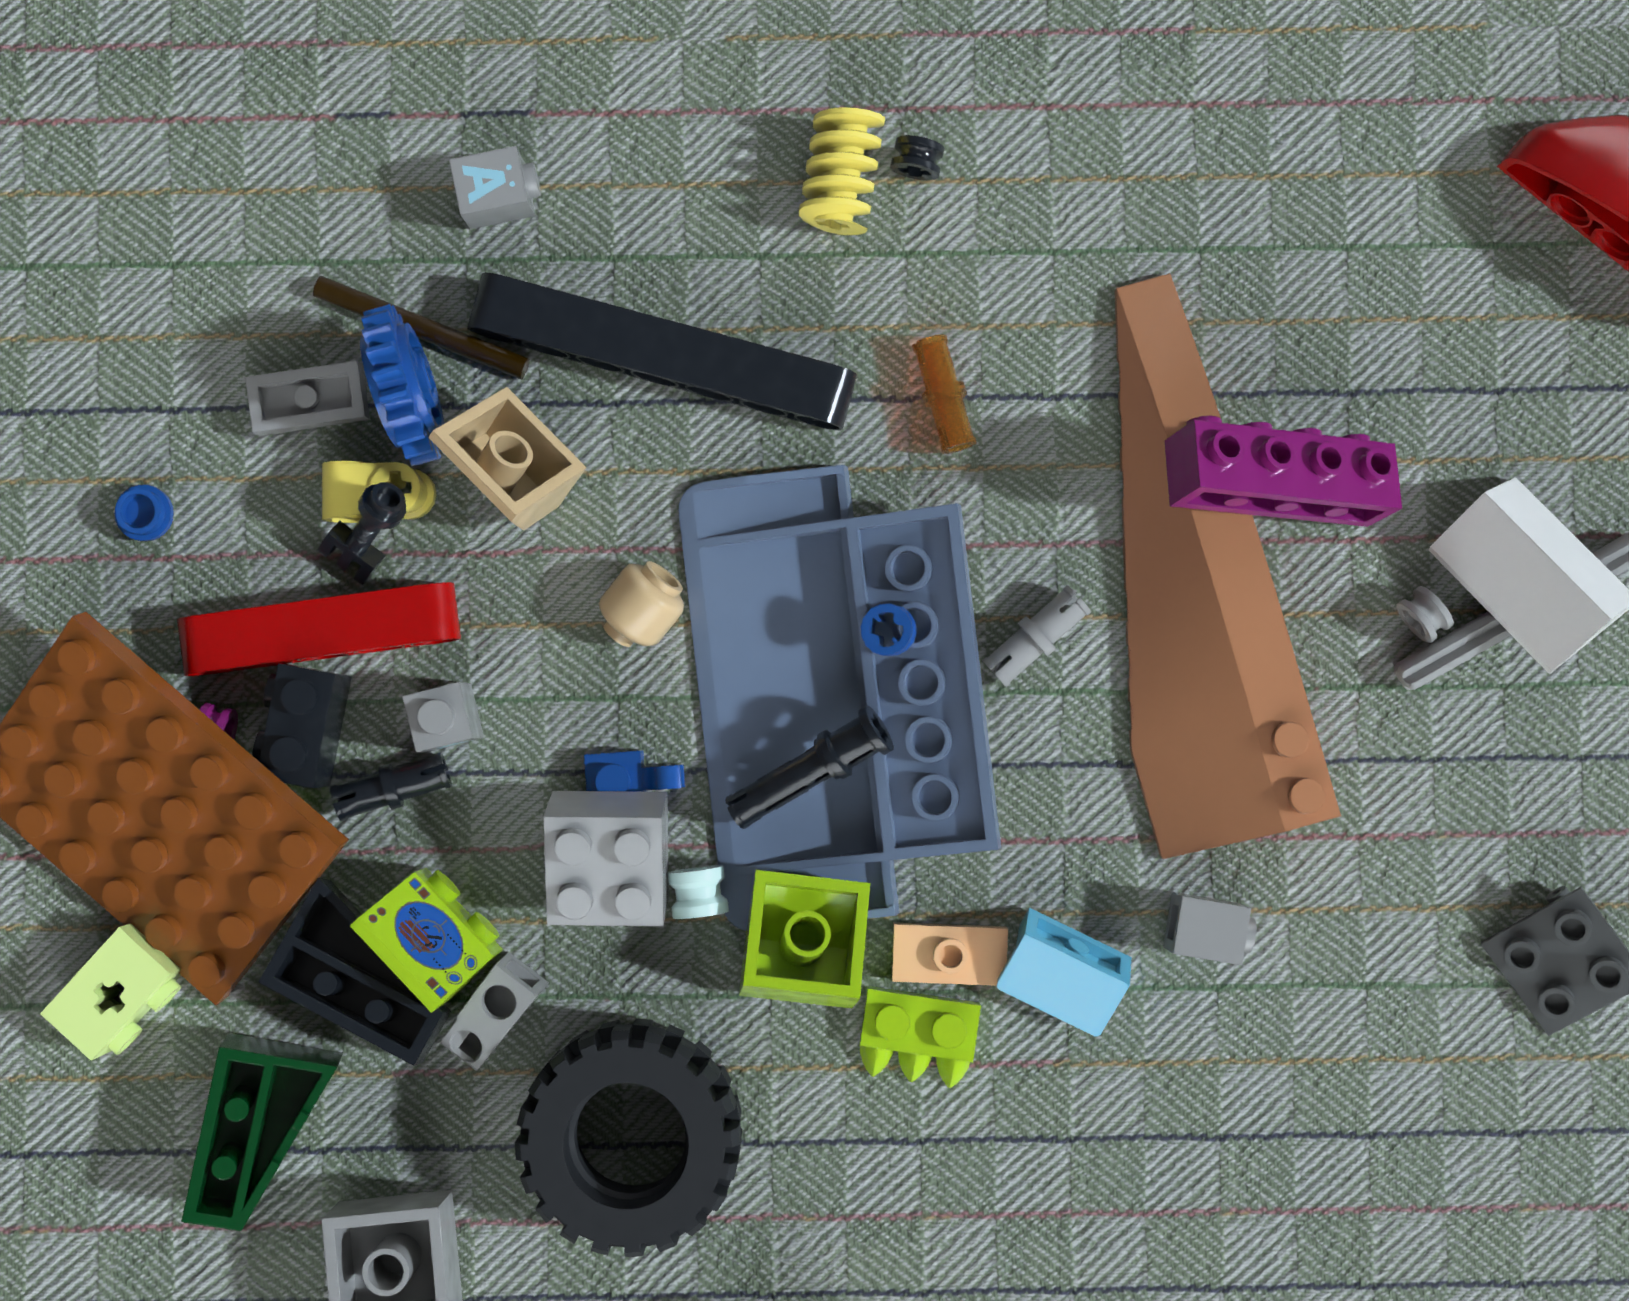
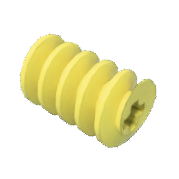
M855 107L830 108L820 111L814 116L813 128L817 134L810 138L809 150L814 156L806 162V172L811 178L803 182L802 194L808 200L799 206V216L803 221L820 230L838 235H861L867 232L868 228L853 222V217L868 215L871 211L870 205L856 198L857 194L874 192L875 184L861 178L860 173L877 170L878 161L865 156L864 150L881 148L882 139L867 133L868 128L883 127L885 123L884 116L867 109Z

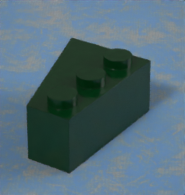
M228 1033L218 1049L181 1222L242 1231L283 1158L309 1117L310 1112L336 1071L343 1055L342 1052Z

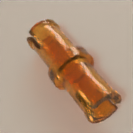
M944 334L918 340L916 344L912 345V348L916 354L926 389L921 394L924 406L931 407L941 443L942 454H949L968 449L972 445H976L977 442L973 436L963 397L967 395L966 387L963 381L957 380L947 344V335Z

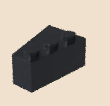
M318 877L261 976L259 983L413 1066L423 1063L449 1017L451 1010L443 1004L431 1013L350 927L362 915L331 880Z

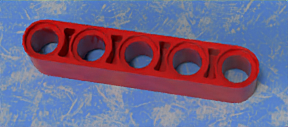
M452 582L399 587L192 615L177 619L184 676L218 674L277 666L278 663L292 664L461 640L455 587Z

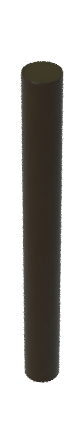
M320 276L317 279L313 289L314 297L361 316H364V311L391 304L324 276ZM394 305L397 314H401L403 323H409L412 326L418 339L522 380L529 367V358Z

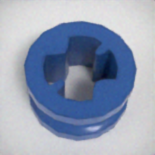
M889 603L879 604L871 608L863 617L860 626L861 637L866 647L873 653L882 656H894L904 653L912 646L917 634L916 622L912 614L904 607ZM892 613L894 614V623L903 626V633L901 639L893 637L894 645L887 647L884 646V637L875 634V626L877 621L886 622L883 615Z

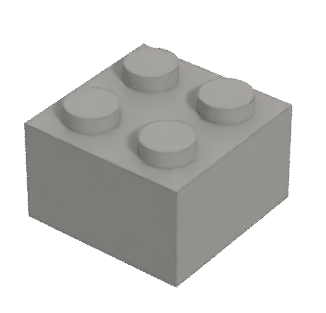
M552 791L543 816L547 925L664 926L669 899L667 875V792Z
M452 1190L339 1201L321 1219L329 1301H463Z

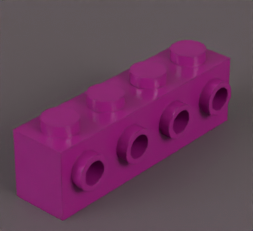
M1199 416L1187 421L1186 426L1164 441L1170 507L1368 527L1402 509L1395 444L1371 441L1370 436L1365 434H1350L1336 437L1322 435V431L1316 428L1286 431L1273 429L1272 425L1267 422H1251L1244 425L1222 423V419L1217 416Z

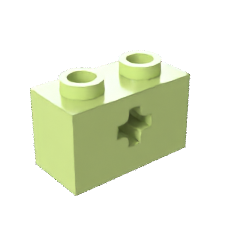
M132 924L120 926L40 1014L90 1060H94L111 1051L119 1055L142 1032L143 1029L137 1023L151 1008L158 1012L179 992L181 986L176 980L181 976L179 974L181 969L162 951L153 948L147 942L146 937ZM119 983L125 988L120 995V999L123 1002L121 1004L114 999L120 991L117 986Z

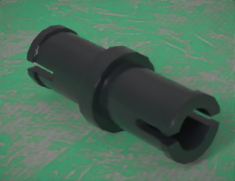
M442 752L435 754V756L396 768L392 764H387L379 767V773L342 785L330 786L331 798L338 801L333 803V807L339 820L344 821L349 817L388 805L391 810L403 807L404 800L442 788L452 787L451 777L449 774L446 775L445 772L449 770Z

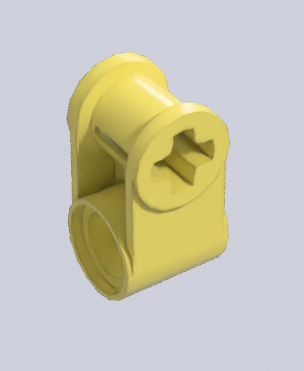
M324 462L322 463V520L334 523L339 521L343 523H358L362 517L358 509V501L362 493L369 486L381 482L391 483L399 489L405 488L406 482L411 484V493L404 494L406 514L403 519L421 518L430 512L435 504V484L428 475L404 463Z

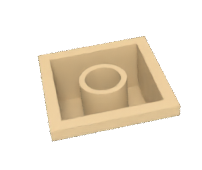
M508 387L436 428L429 436V439L513 524L522 530H526L558 508L587 468Z

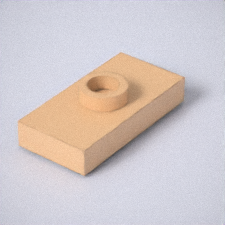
M893 922L892 982L997 986L998 977L1007 963L1008 928L1001 926Z

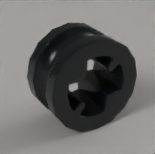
M905 135L896 138L894 148L899 152V155L891 160L890 169L893 172L917 180H935L939 178L941 168L936 165V160L943 158L945 148L942 144L920 136Z

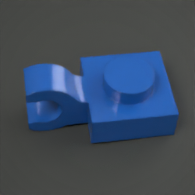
M643 750L584 755L586 791L646 792V790L685 787L684 764L645 767Z

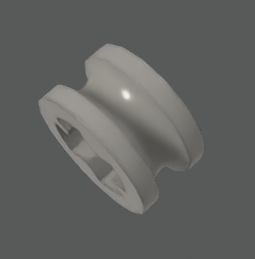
M1418 586L1413 590L1414 598L1411 601L1403 599L1396 604L1398 614L1404 623L1417 637L1427 643H1431L1437 638V629L1448 630L1454 624L1452 615L1447 607L1426 587Z

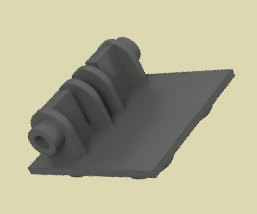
M1566 886L1553 890L1546 897V900L1549 902L1548 905L1481 942L1482 947L1548 1036L1629 994V950L1582 886L1572 892Z

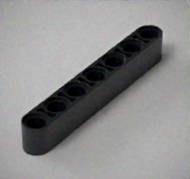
M487 272L482 273L467 329L471 332L496 341L829 430H843L857 379L855 372L835 364Z

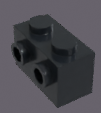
M278 663L277 673H272L269 676L265 686L264 706L269 708L265 730H260L256 736L252 756L283 783L308 788L329 787L331 785L352 676Z

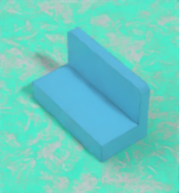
M1029 908L1019 925L1016 947L998 977L997 988L1086 1033L1099 1036L1130 986L1132 957Z

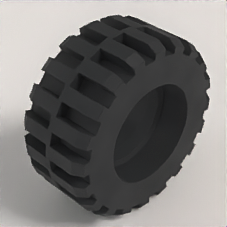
M636 1019L633 1024H621L620 1020L603 1023L599 1029L592 1032L586 1030L572 1038L563 1049H559L528 1089L529 1095L520 1108L517 1125L521 1127L520 1135L515 1141L516 1160L523 1161L525 1167L520 1180L526 1194L534 1191L540 1201L535 1210L546 1223L553 1217L560 1221L564 1226L559 1235L575 1244L580 1235L594 1241L591 1252L607 1256L611 1246L624 1247L625 1257L643 1256L646 1246L655 1244L657 1249L662 1252L677 1246L679 1236L685 1232L693 1236L706 1225L707 1216L712 1210L718 1211L727 1197L729 1185L735 1177L742 1142L743 1129L740 1123L742 1111L738 1095H734L730 1087L732 1079L724 1065L717 1066L710 1057L712 1051L700 1040L694 1044L684 1038V1030L670 1024L667 1029L653 1026V1020ZM618 1083L640 1084L658 1091L676 1107L684 1122L685 1147L680 1161L665 1178L644 1185H626L604 1177L587 1161L578 1142L577 1125L583 1107L601 1089Z

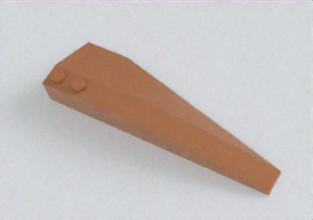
M1171 274L1116 288V347L1120 383L1118 408L1119 415H1121L1122 447H1120V469L1123 474L1124 589L1127 595L1126 645H1128L1129 678L1127 680L1131 716L1129 741L1131 756L1160 858H1171L1287 832L1340 817L1341 813L1253 516L1170 507L1164 441L1186 426L1187 421L1199 416H1217L1221 418Z

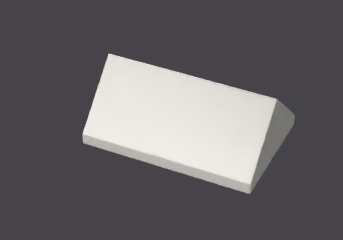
M1516 477L1485 491L1429 548V551L1549 674L1629 610V589Z

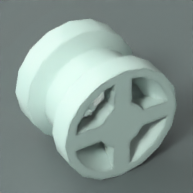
M724 865L694 867L667 873L668 883L675 889L676 902L671 907L673 919L699 918L729 912L728 899L721 895L720 883L725 877Z

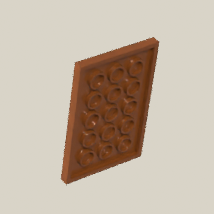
M87 612L71 617L0 723V818L123 925L132 924L139 930L153 948L162 951L181 969L179 974L216 1006L230 995L314 886L318 877H321L349 840Z

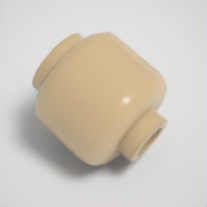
M647 561L644 566L640 564L627 565L600 599L599 608L607 621L603 626L604 630L613 640L625 647H630L633 643L642 646L658 644L683 612L684 602L680 596L683 590L682 585L670 572L654 562Z

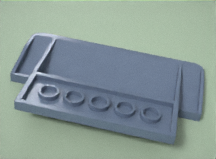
M845 465L697 483L687 489L679 503V522L718 865H724L725 877L720 883L721 895L728 899L729 912L725 913L727 919L735 927L747 930L756 870L871 883L867 919L896 916L900 913L894 860L999 850L1001 848L961 505L955 503L854 517L849 471ZM889 603L904 607L912 614L916 622L917 634L914 643L907 651L900 655L882 656L873 653L866 647L861 637L860 626L863 617L871 608L879 604ZM892 613L883 615L886 622L877 621L875 626V634L884 637V646L887 647L894 645L893 637L901 639L903 633V626L894 623V614ZM870 706L878 714L890 734L894 745L893 751L886 755L880 752L852 767V775L845 779L839 778L836 780L831 777L819 783L806 793L763 816L746 829H742L736 824L727 809L729 807L725 802L727 796L749 786L772 770L803 754L814 746V740L817 739V735L824 730L832 733L858 718V711L861 708Z

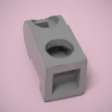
M508 952L495 964L457 1015L456 1022L447 1032L441 1044L478 1071L549 982Z

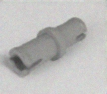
M1068 585L1031 619L1025 616L1017 624L1020 629L990 656L982 660L1005 687L1009 686L1010 682L1041 654L1044 653L1048 657L1056 650L1053 644L1085 615L1087 616L1091 613L1085 602L1081 598L1078 599L1075 591Z

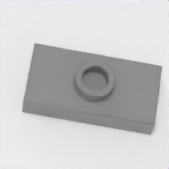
M359 361L245 377L252 433L258 436L370 420L363 365Z

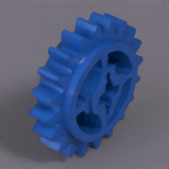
M388 304L364 311V316L361 317L364 326L362 330L363 336L360 338L361 358L375 407L387 435L397 448L402 447L404 457L409 459L411 466L442 458V451L429 439L432 431L444 424L442 408L430 364L415 331L409 323H403L402 316L397 314L394 305Z

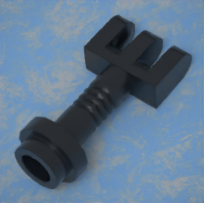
M381 482L366 488L358 501V509L362 517L352 530L342 521H339L328 532L317 551L324 557H328L336 548L343 553L335 565L345 572L355 561L361 567L357 570L353 579L363 586L386 556L371 545L381 529H392L399 525L406 514V500L403 492L397 486L387 482Z

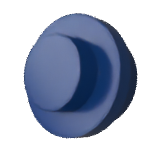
M136 485L121 494L117 500L114 514L117 526L123 534L131 539L147 542L160 538L168 531L173 521L174 511L171 500L162 490L150 485Z

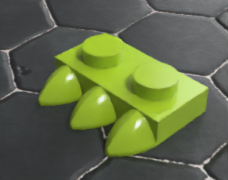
M867 986L859 1041L860 1055L870 1076H876L886 1067L893 1052L898 1051V1059L904 1075L909 1082H914L925 1072L931 1058L936 1057V1064L943 1082L948 1088H952L963 1078L970 1062L973 1063L981 1004L973 1001Z

